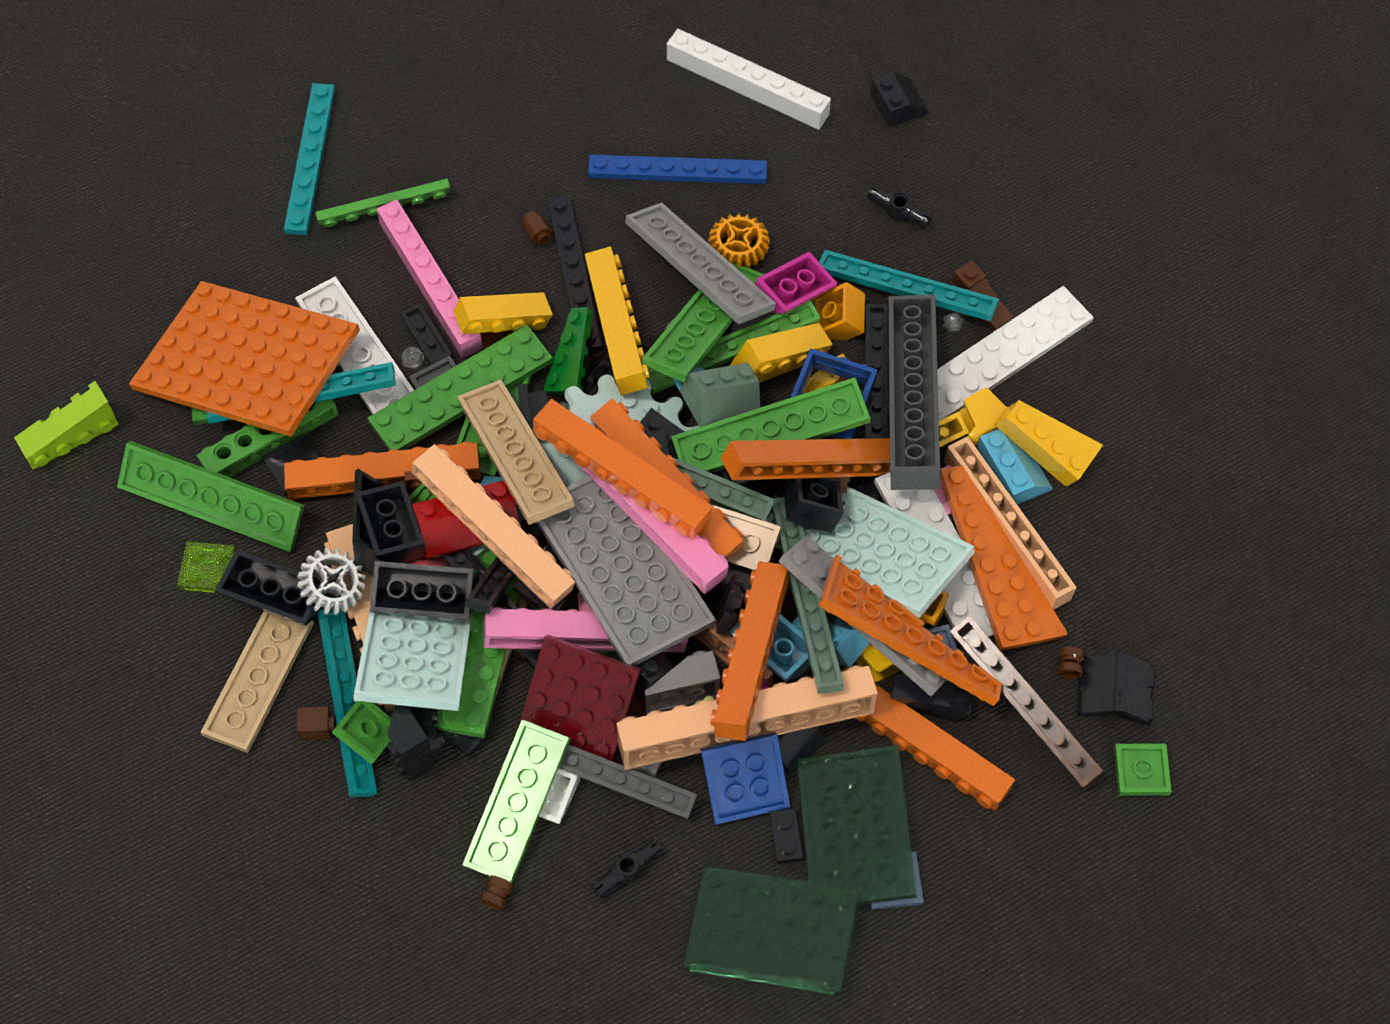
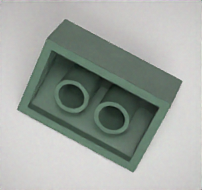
M749 363L692 372L679 390L700 427L760 408L759 380Z

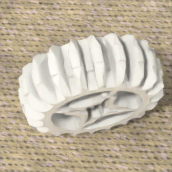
M325 548L324 554L318 550L314 554L315 557L308 556L306 559L307 563H302L300 567L302 572H299L297 576L302 580L298 583V588L304 589L300 594L301 597L308 596L306 604L311 605L314 602L316 604L314 607L315 611L323 607L324 614H328L329 610L332 609L336 615L339 613L340 608L342 611L347 612L349 605L354 607L357 604L356 599H361L363 594L360 591L364 590L366 586L362 583L366 578L365 575L359 574L362 565L354 566L355 559H347L348 551L343 556L339 555V548H336L333 554H331L329 548ZM327 565H335L339 568L330 569ZM313 571L318 574L317 578L321 582L318 589L313 584ZM346 573L351 583L350 592L345 588L347 585L342 579ZM338 576V578L336 579V582H332L331 584L329 583V584L325 587V585H326V583L328 582V580L330 581V580H332V579H335V578ZM327 593H332L336 597L340 596V598H329L324 595Z

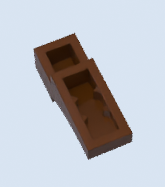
M972 260L954 271L952 282L957 287L998 298L988 283L986 274ZM999 300L992 321L982 320L994 332L1014 319V316Z

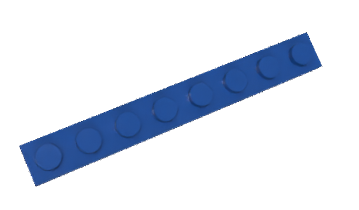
M589 155L588 178L766 184L767 161Z

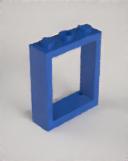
M810 348L790 398L804 393L812 370L815 368L846 379L856 378L858 383L865 384L862 397L867 406L876 382L878 370L870 368L866 364L861 365L852 362L845 357H836L825 351L821 352ZM858 427L821 439H854Z

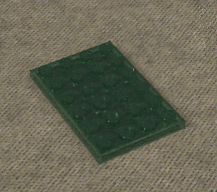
M899 745L797 759L812 909L821 910L916 898L917 891Z
M704 866L683 967L685 970L841 995L859 890Z

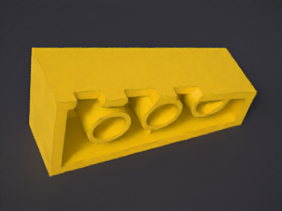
M815 323L747 340L730 366L749 363L759 383L802 367L810 348L821 352H828L833 344L820 323Z
M1020 400L1006 408L995 423V426L1065 487L1080 479L1103 446L1101 443Z

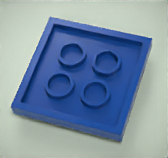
M776 732L747 738L746 741L738 740L700 749L715 825L790 808Z

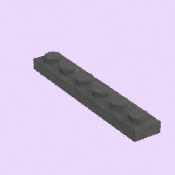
M569 744L559 766V769L685 819H689L698 796L695 793L636 770H625L623 765Z

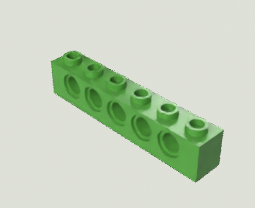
M332 399L314 402L310 407L312 409L307 411L291 437L270 431L271 433L268 435H263L269 430L246 424L241 430L234 434L226 435L213 446L204 448L196 456L201 467L231 478L261 461L263 455L303 434L309 433L338 416L336 405ZM250 443L249 446L242 447L244 444ZM230 455L226 459H221L223 456Z

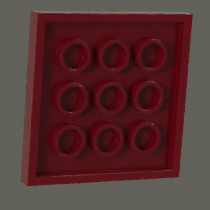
M546 635L520 723L521 720H525L569 737V745L614 762L619 746L617 722H621L622 719L628 717L642 669L551 635Z

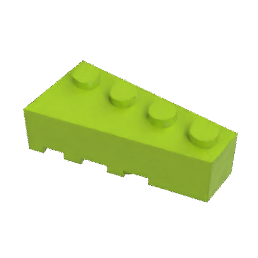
M96 381L88 385L90 389L84 394L77 393L70 398L72 402L64 408L57 407L52 410L47 420H38L14 437L32 470L45 466L54 458L69 453L75 447L86 444L94 437L107 433L119 425Z

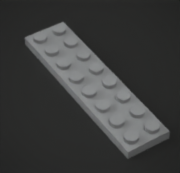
M663 203L626 215L625 223L738 325L775 310L776 302Z
M806 535L788 550L778 562L821 598L829 568L834 558ZM852 626L930 696L947 680Z

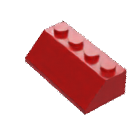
M504 481L482 486L486 491V495L491 500L498 501L503 511L509 517H514L519 522L515 500ZM438 498L412 504L425 543L424 554L426 560L485 545Z

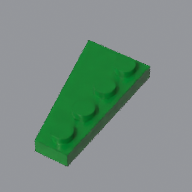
M588 307L571 308L543 390L547 391L549 396L564 395L566 389L571 386H576L583 392V387L580 386L581 378L585 377L586 370L583 367V361L588 356L586 340L590 338L593 311Z

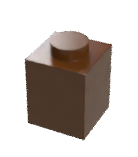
M328 706L297 708V733L301 741L331 739V730L336 728L335 715H331Z

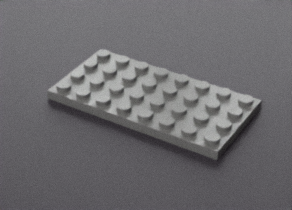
M589 476L566 487L574 500L575 507L537 522L564 568L571 573L577 589L622 662L635 666L715 625L716 619L690 579Z

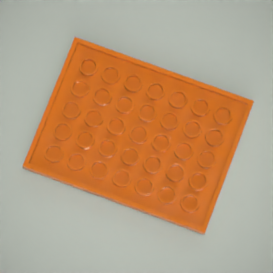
M201 281L132 378L129 385L132 390L291 437L359 333L360 328L357 323Z

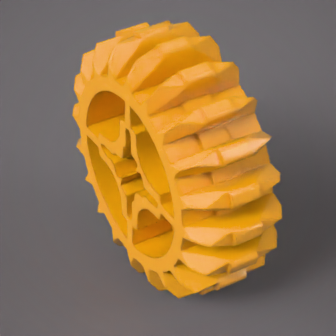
M739 213L736 217L729 214L728 219L721 217L720 223H715L713 229H711L710 239H708V244L725 259L729 260L732 265L735 262L738 268L745 266L749 269L751 265L757 267L759 261L764 260L769 250L768 245L770 244L768 231L764 229L763 222L758 223L756 217L749 219L748 214L745 217H741ZM725 236H727V242L725 244H722L721 241ZM755 240L756 245L753 248H751V241Z

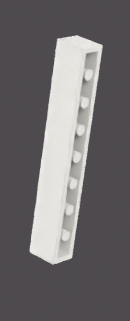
M678 28L667 42L668 61L819 130L829 116L831 98Z

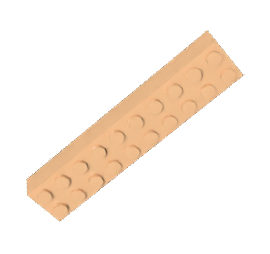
M857 665L841 672L844 683L843 691L818 694L814 678L803 677L797 682L790 684L785 682L777 683L768 689L762 690L760 688L747 738L773 732L781 735L873 714L877 690L869 666L861 667ZM710 699L702 700L697 705L688 707L686 705H679L670 711H653L643 717H626L621 722H617L618 745L625 770L701 753L700 749L738 740L715 737L714 726L710 725L712 711L717 710L718 705L716 700L712 701Z

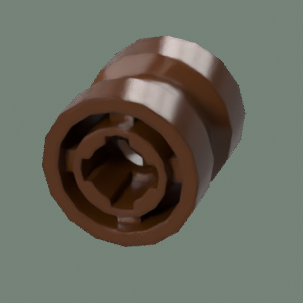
M1077 647L1061 648L1059 650L1061 664L1058 666V675L1065 679L1081 678L1083 676L1081 662L1084 660V651Z
M491 875L487 881L488 888L482 892L479 901L489 908L503 911L506 905L505 898L511 894L514 886L501 877Z

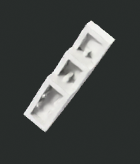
M558 769L539 817L560 824L581 778Z

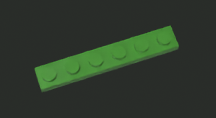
M448 179L315 213L319 226L330 227L336 225L337 221L344 219L346 221H354L359 219L360 215H377V208L396 199L401 207H403L407 203H412V205L425 202V199L431 197L434 199L444 198L447 196V193H450Z

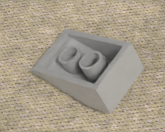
M697 651L693 653L692 656L685 658L645 690L646 714L653 711L671 709L679 705L692 704L698 700L702 701L708 695L716 698L717 692L720 689V675L713 651Z

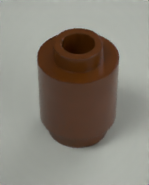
M530 211L523 216L522 227L533 244L543 245L547 243L552 235V230L542 215L536 211Z

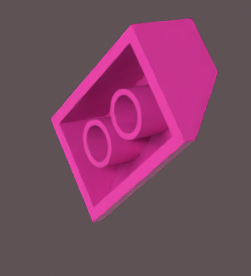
M810 252L764 274L755 281V285L776 302L775 310L771 312L781 314L791 311L836 287L838 284Z

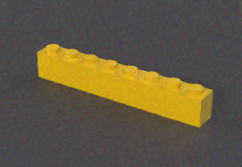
M611 246L586 253L585 258L620 396L647 389L646 378H649L650 374L647 365L642 364L644 352L642 347L638 348L642 343L638 331L634 332L635 329H638L634 315H629L633 313L630 300H626V298H630L626 284H621L625 283L622 269L618 270V268L622 267L618 254H613Z

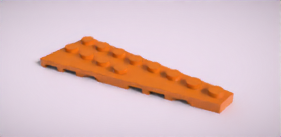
M963 465L940 469V481L960 539L974 546L975 553L968 562L999 650L1003 651L1065 638L1068 635L1065 627Z
M836 555L834 557L821 594L819 607L846 621L849 625L867 633L870 637L888 645L893 650L909 657L914 662L928 668L938 676H942L956 684L959 688L977 696L980 700L992 706L999 701L1002 688L1001 682L982 667L975 664L971 665L967 662L966 657L963 655L964 653L958 648L956 651H953L942 642L944 637L939 633L934 636L923 627L925 622L912 614L897 600L894 601L892 598L890 600L886 598L878 585L874 584L871 586L859 576L861 574L859 570L855 568L852 571L840 561L842 559L841 556Z

